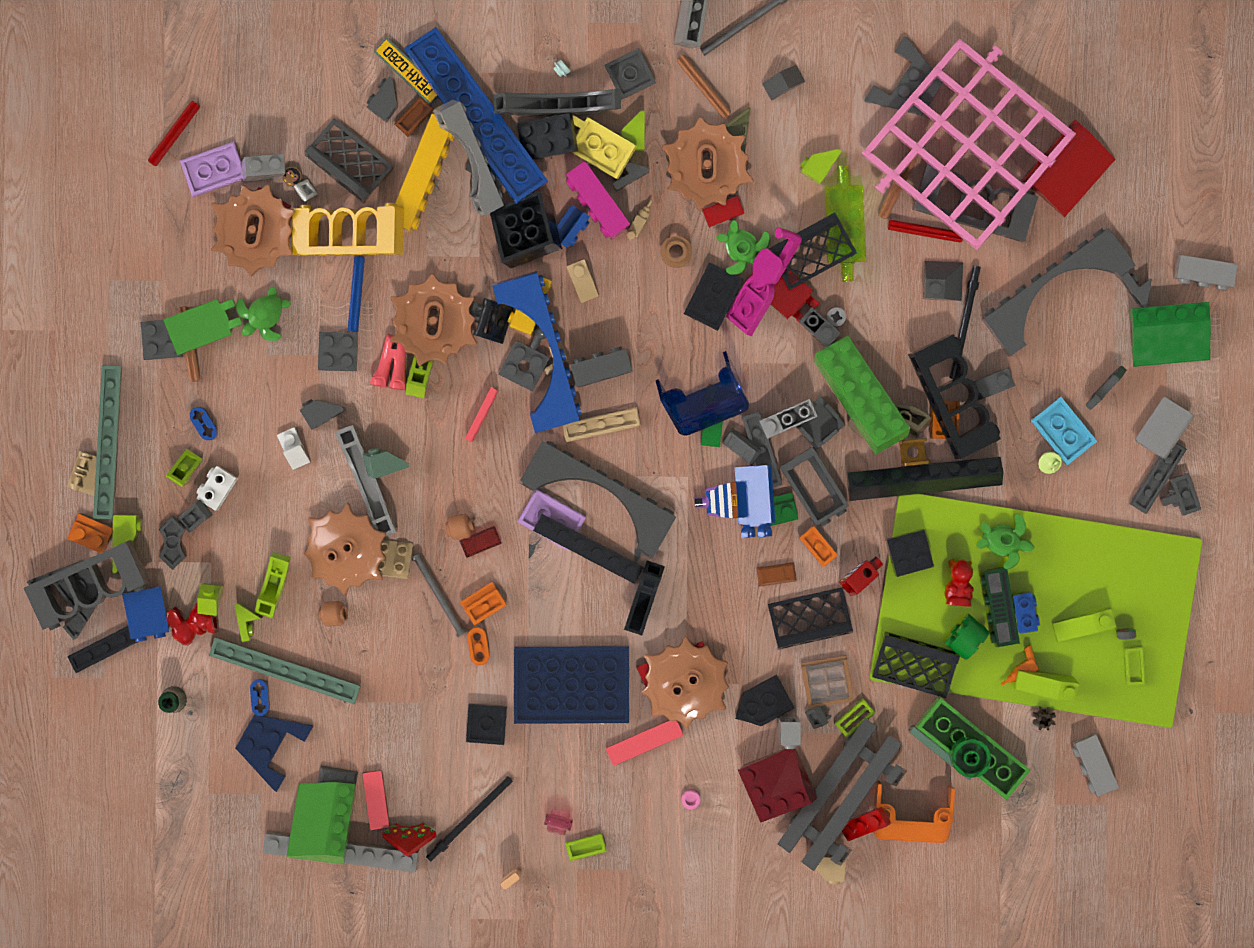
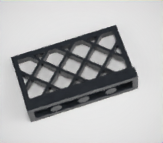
M835 212L796 233L802 238L800 245L806 246L808 249L805 258L793 255V257L804 260L801 271L790 268L793 260L792 257L788 267H786V275L783 272L782 278L788 289L791 290L857 254ZM838 225L841 231L839 239L828 236L830 228ZM842 235L844 236L846 241L841 240ZM820 236L825 238L822 249L811 246L814 237ZM788 239L770 247L769 250L779 257ZM827 239L838 242L835 253L824 250ZM840 242L848 244L852 252L847 255L838 254ZM810 248L821 251L818 262L807 259ZM823 252L834 255L832 263L828 265L820 263ZM836 255L841 257L835 261ZM806 261L817 264L814 273L803 272ZM819 265L825 266L818 270ZM789 270L800 273L798 281L792 285L787 279ZM802 274L808 275L805 278L801 279Z
M843 587L768 604L778 650L853 633ZM840 593L841 601L838 606L828 601L831 594ZM818 597L824 601L819 610L809 605L813 598ZM794 602H800L805 605L800 615L790 609ZM826 603L835 608L830 618L821 613ZM781 606L786 609L781 619L774 615L772 607ZM807 607L817 613L812 622L802 617ZM837 610L845 614L846 622L838 623L832 619ZM788 612L798 617L793 626L783 621ZM819 614L828 619L824 627H818L814 624ZM800 618L810 624L806 631L801 632L795 628ZM781 623L791 628L787 635L779 637L778 627Z
M885 631L872 677L946 698L960 656L952 650ZM885 647L894 648L897 654L887 659L884 654ZM907 652L912 653L915 660L905 664L901 655ZM899 657L903 666L893 670L889 662ZM930 658L934 665L924 670L920 660ZM887 663L891 672L887 675L878 674L879 667ZM918 663L922 671L912 676L907 667ZM943 663L951 664L950 671L942 675L938 666ZM936 668L940 677L930 681L926 672ZM906 669L910 677L904 681L899 680L896 673ZM924 674L928 683L923 686L917 685L914 679ZM942 679L945 684L944 691L935 690L932 684Z

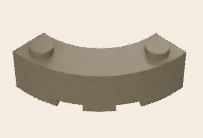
M893 402L910 427L909 433L917 438L929 426L931 417L911 405L906 406ZM850 418L848 426L863 438V435Z

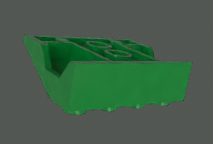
M1209 302L1128 310L1132 326L1131 347L1133 367L1210 360L1211 317Z

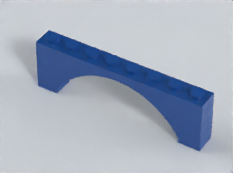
M537 271L493 283L492 286L497 303L512 306L530 317L543 331L552 351L553 371L550 385L540 404L534 411L530 412L535 433L580 421L579 415L582 414L579 403L575 404L573 398L577 396L574 385L570 386L568 381L571 378L569 367H564L565 353L558 346V342L561 341L558 330L554 331L552 325L556 323L553 312L548 311L547 305H550L547 293L543 294L542 287L545 286L543 276H538Z

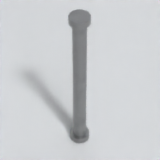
M420 552L411 559L416 562L456 630V636L459 637L466 633L467 630L466 628L463 629L421 557L423 555Z

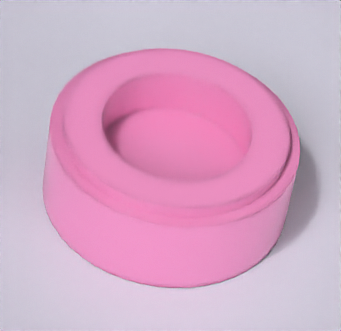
M687 790L683 793L681 801L685 808L692 810L699 806L701 799L697 791Z

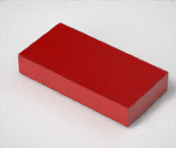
M738 195L727 199L726 205L717 203L702 209L709 228L745 214Z

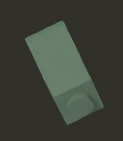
M379 447L371 448L368 450V453L362 454L367 475L374 479L409 467V463Z

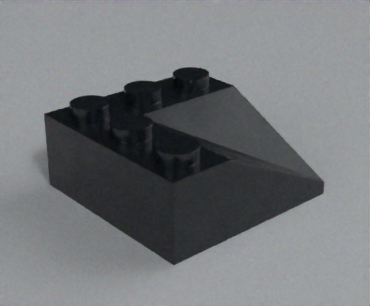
M542 191L528 195L517 204L515 201L504 204V206L490 213L501 262L509 268L517 267L562 249L550 197Z

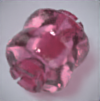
M553 809L550 814H546L544 825H547V831L550 833L565 835L567 830L571 831L573 819H570L568 812H560Z

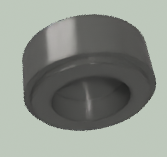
M1125 628L1117 630L1118 639L1128 640L1136 637V629Z

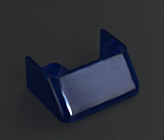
M727 351L723 352L726 367L722 368L718 373L720 382L685 396L684 392L677 388L665 391L660 380H655L660 401L679 434L684 436L691 435L748 410V398Z

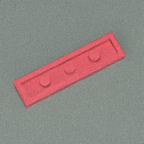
M668 720L606 748V751L613 766L679 738L683 736L678 721Z

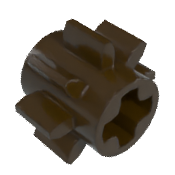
M1040 706L1037 713L1033 712V716L1037 718L1033 720V724H1038L1039 730L1046 728L1049 731L1051 724L1056 725L1055 721L1052 720V718L1056 717V714H1050V707L1042 709ZM1042 716H1045L1047 720L1043 721Z

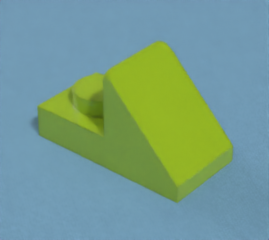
M186 449L167 473L166 477L181 487L187 485L191 475L201 464L202 458Z
M242 603L234 604L242 642L252 640L251 636H254L252 624L249 625L248 621L263 617L254 613L253 610Z

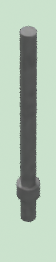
M788 0L770 1L700 49L704 56L776 6L779 4L783 5Z

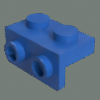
M573 205L570 206L557 224L561 245L566 248L569 245L572 247L578 239L576 235L580 230L584 231L589 224L588 219L590 216L581 212Z
M1032 592L1014 595L1013 602L1018 632L1021 634L1038 631L1037 626H1040L1038 614H1035L1034 607H1037L1035 595H1032Z

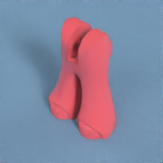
M387 334L382 356L377 370L371 378L370 385L388 388L392 359H394V368L389 388L406 391V352L399 343L397 344V349H394L395 343L390 341L394 335Z

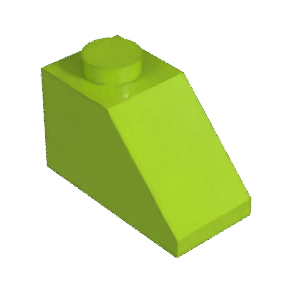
M640 111L621 130V135H619L637 146L635 151H644L645 111Z
M836 149L812 154L810 158L805 157L800 165L803 168L800 173L820 185L842 151Z
M201 584L197 597L198 614L217 616L224 586Z

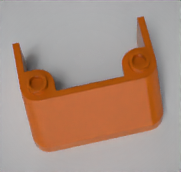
M880 781L875 783L874 809L882 806L891 822L887 827L873 832L878 839L944 843L948 840L954 817L955 788L952 785H948L947 807H941L935 811L933 822L895 820V809L889 804L881 803L882 784Z

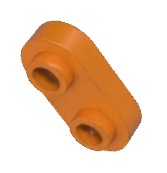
M474 627L467 635L470 659L475 665L481 666L486 664L490 657L487 635L484 629ZM475 633H479L481 635L480 640L474 639ZM478 652L483 653L484 657L482 659L477 658Z

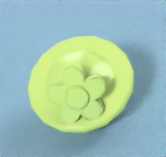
M1055 452L1042 454L1038 462L1039 469L1047 474L1056 472L1062 464L1061 457Z

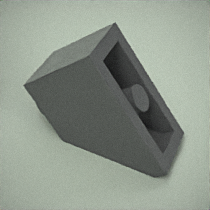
M1009 368L974 381L979 391L978 400L1015 386Z
M312 399L303 403V408L300 409L311 430L316 429L346 411L343 406L319 400L313 401Z

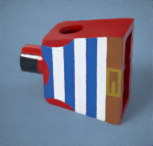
M876 556L870 562L868 560L863 561L843 577L839 583L850 596L857 595L879 576L877 570L883 566V563Z

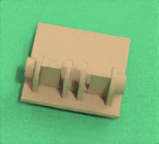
M79 451L67 487L94 496L97 456Z
M383 540L381 549L386 558L379 563V572L382 576L407 579L409 577L413 543Z

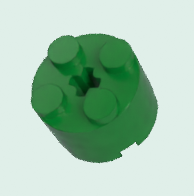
M969 613L963 618L961 625L957 623L950 631L952 634L944 642L964 660L969 659L979 649L980 643H984L990 633L986 627Z
M964 737L953 745L950 752V761L954 769L962 776L970 778L980 777L990 767L991 754L989 748L981 740L974 737ZM969 753H970L971 755L974 754V755H973V758H974L973 761H971V760L966 761V760L968 759L967 755H968Z

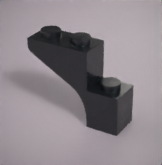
M646 561L624 630L643 635L665 566Z

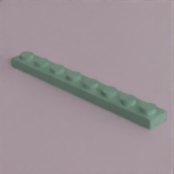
M102 365L93 519L113 520L121 366Z
M217 637L214 638L209 653L211 657L355 704L361 685Z

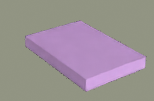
M235 142L180 160L192 197L243 180L242 161Z
M537 489L518 522L533 530L541 514H544L578 532L586 516Z

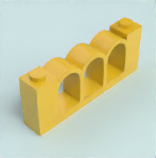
M385 203V207H377V209L365 207L359 211L344 207L336 211L323 208L312 209V205H300V208H292L295 210L292 216L293 255H403L404 208L396 207V203ZM373 213L377 219V246H366V221ZM326 214L329 219V246L318 247L319 221ZM350 214L353 219V246H342V223L345 216Z

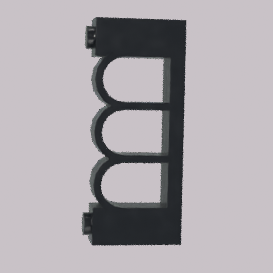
M952 334L908 354L954 458L962 459L1001 438L998 426L993 422H989L990 416L986 407L976 403L979 395L978 387L972 380L965 378L968 371L967 362L958 354L962 352L960 349L961 343ZM946 359L953 360L957 365V375L951 381L937 387L929 367ZM958 383H962L968 389V399L964 404L948 411L940 392ZM972 407L979 414V423L974 429L959 436L951 417Z

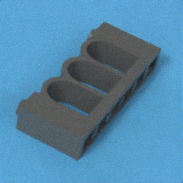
M929 164L925 166L918 192L921 194L939 174ZM952 172L967 184L966 179L961 174ZM980 180L971 181L967 185L969 187L977 185ZM942 182L927 198L934 205L936 204ZM989 183L984 187L988 195L987 202L991 205L996 194L1006 193L1011 198L1016 195V192L1010 188L1002 187L993 192ZM1028 191L1012 209L1008 226H998L992 234L1024 242L1038 196H1034V192ZM961 192L958 206L966 198V194ZM915 200L912 210L935 216ZM939 208L948 216L953 213V211ZM985 210L981 220L961 214L955 221L956 223L985 231L991 224L987 222L989 213Z
M129 540L24 587V591L42 630L49 627L51 631L60 627V622L78 614L82 608H93L104 602L106 597H118L126 591L129 592L133 589L135 593L146 588L145 584L149 583L150 580L132 541ZM110 557L113 558L123 582L120 591H112L108 588L97 563ZM86 568L89 569L99 593L95 602H90L83 597L73 574ZM65 579L75 603L72 612H65L59 607L50 584Z

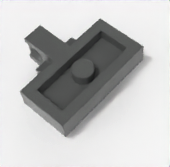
M1189 473L1169 479L1173 490L1168 491L1169 496L1160 499L1162 506L1173 503L1174 507L1179 506L1182 516L1201 510Z

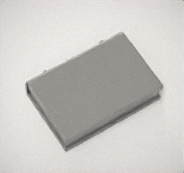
M1164 396L1135 440L1166 460L1195 416Z

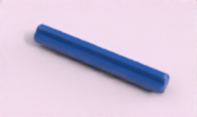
M363 256L354 257L348 331L358 332L365 263Z

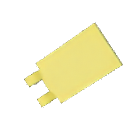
M573 115L574 125L579 127V130L576 133L578 151L572 153L612 177L619 179L637 146L589 117L584 122Z

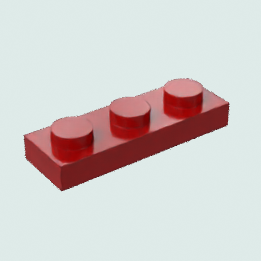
M881 806L851 818L842 832L847 841H851L887 827L891 822Z

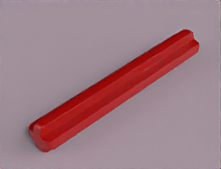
M191 101L148 158V162L153 166L159 164L200 109L196 102Z
M889 220L888 230L959 243L963 240L953 230L897 220Z

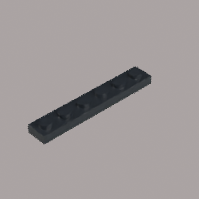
M541 514L533 529L534 532L633 584L636 583L644 568L544 514Z

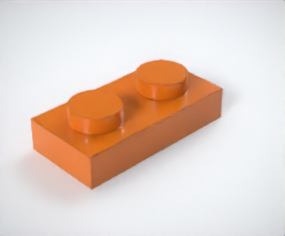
M814 526L799 537L822 567H825L838 556Z

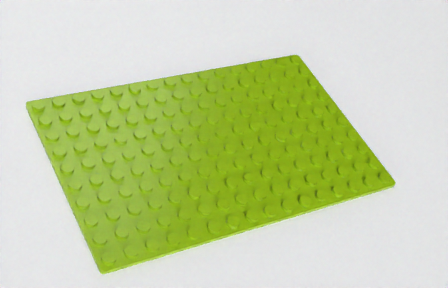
M923 494L898 496L892 537L924 529L934 567L896 577L889 556L870 671V679L872 681L891 683L872 677L885 631L952 650L944 642L952 634L950 632L957 623L961 625V621L969 613L987 630L992 632L991 624L988 625L986 613H989L988 605H984L983 594H986L985 586H981L980 575H982V570L1003 567L1009 556H999L989 550L988 547L979 549L976 547V544L982 539L984 534L981 531V523H987L990 528L1006 525L1015 529L1014 516L1018 514L1023 517L1026 523V531L1020 538L1021 540L1030 541L1035 549L1030 552L1019 550L1020 560L1018 564L1011 569H1007L1012 600L1014 595L1032 592V595L1036 597L1037 607L1034 608L1035 614L1039 616L1040 626H1037L1038 631L1021 634L1018 632L1020 644L995 647L994 643L991 644L990 635H988L984 643H980L979 649L969 659L959 658L948 693L1035 707L1041 706L1042 708L1050 707V709L1166 728L1173 726L1202 548L1201 539ZM950 559L955 560V562L958 560L972 561L973 576L969 583L973 586L974 591L971 607L945 604V586L952 580L951 569L948 564ZM1105 608L1112 609L1117 628L1057 642L1052 623ZM1125 628L1136 629V637L1128 640L1118 639L1117 630ZM1031 645L1036 664L1039 668L1036 672L1072 676L1079 683L1076 702L1016 690L1014 688L1015 681L1001 685V683L1007 680V676L1015 670V666L1027 660L1024 648ZM885 647L884 654L887 659L897 654L894 648ZM1124 648H1144L1146 685L1127 686ZM907 652L901 655L905 664L915 660L912 653ZM899 657L889 662L893 670L903 666ZM930 658L920 660L924 670L934 665ZM887 663L879 667L878 674L887 675L891 672ZM918 663L907 667L912 676L922 671ZM943 663L938 668L942 675L950 671L952 665ZM936 668L926 672L930 681L940 677ZM906 669L896 673L897 678L902 681L910 677ZM924 674L914 679L919 686L928 683ZM942 679L932 684L935 690L944 691L945 684Z

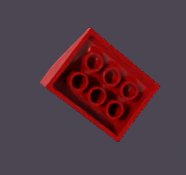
M1076 119L1068 126L1076 133L1075 137L1058 155L1052 167H1048L1031 187L1063 217H1066L1116 160ZM1061 134L1044 155L1048 157L1065 136ZM1037 161L1021 180L1026 183L1042 163Z

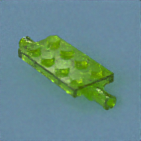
M837 166L838 183L836 186L824 187L825 217L834 212L837 214L857 254L840 262V265H842V282H847V274L849 282H853V264L866 262L863 185H852L849 182V166H844V174L843 167ZM838 225L830 228L829 237L839 239L841 231ZM842 235L841 240L846 241L844 236ZM827 239V250L835 253L838 242ZM840 242L838 254L847 255L852 252L848 244ZM827 253V264L832 263L833 254ZM836 255L835 261L841 257Z

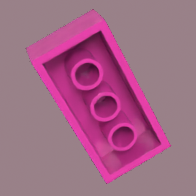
M585 161L566 174V184L572 192L577 191L579 194L577 196L578 201L583 207L587 206L590 211L588 213L594 223L597 221L600 223L601 227L599 230L605 238L610 237L613 240L630 227L626 217Z

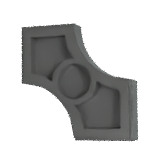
M1123 366L1116 369L1090 397L1086 407L1090 410L1093 409L1122 378L1127 369Z
M171 516L159 528L164 538V548L159 557L172 570L187 557L181 546V539L186 528L174 516Z

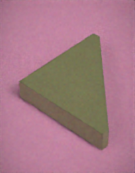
M749 107L726 124L730 134L734 136L745 135L741 147L744 153L751 110Z

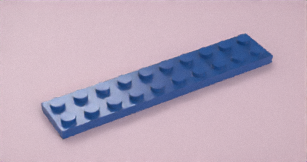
M436 27L404 48L407 55L443 104L451 100L463 103L466 108L465 114L473 125V133L481 144L480 150L487 158L488 166L516 204L548 183L544 174L500 114H494V106Z

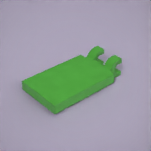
M216 299L163 319L177 356L232 335L230 329L242 325L240 317L229 321L226 310L235 307L233 299L221 304Z

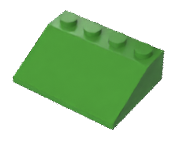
M341 782L299 784L287 858L344 865L356 796L355 784Z

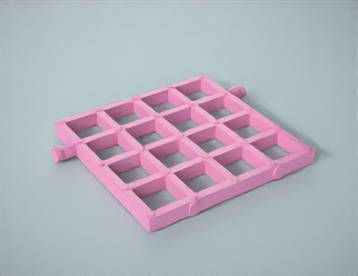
M959 38L862 152V156L886 175L884 179L881 178L879 180V185L876 184L874 186L878 192L884 194L886 192L885 189L891 186L890 183L892 181L895 182L978 251L995 229L1005 222L1007 215L1047 168L1052 167L1056 162L1055 159L1075 137L1076 133L991 65L993 62H997L998 56L1003 54L997 46H994L992 48L993 51H989L988 57L984 59ZM959 51H962L981 67L965 88L961 87L943 72V69ZM987 73L1009 90L992 111L970 94ZM936 78L958 95L941 116L919 99ZM1014 96H1017L1037 113L1020 134L998 117ZM964 100L986 118L969 138L965 137L947 122ZM913 105L935 122L918 143L896 127L897 123ZM1043 118L1065 136L1048 157L1026 140L1027 136ZM991 123L1014 140L997 161L993 160L974 144ZM940 128L963 145L945 166L923 149ZM890 132L911 149L894 171L872 154ZM1019 146L1042 163L1025 184L1021 183L1002 167ZM968 150L990 167L989 171L973 189L951 172ZM917 155L939 172L922 194L900 177ZM996 173L1018 190L1001 212L979 195ZM945 178L967 195L950 216L946 215L927 199ZM972 201L995 218L978 239H975L955 222Z

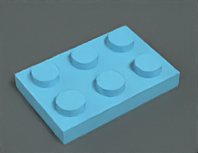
M1062 397L1056 399L1031 420V423L1067 466L1097 442Z

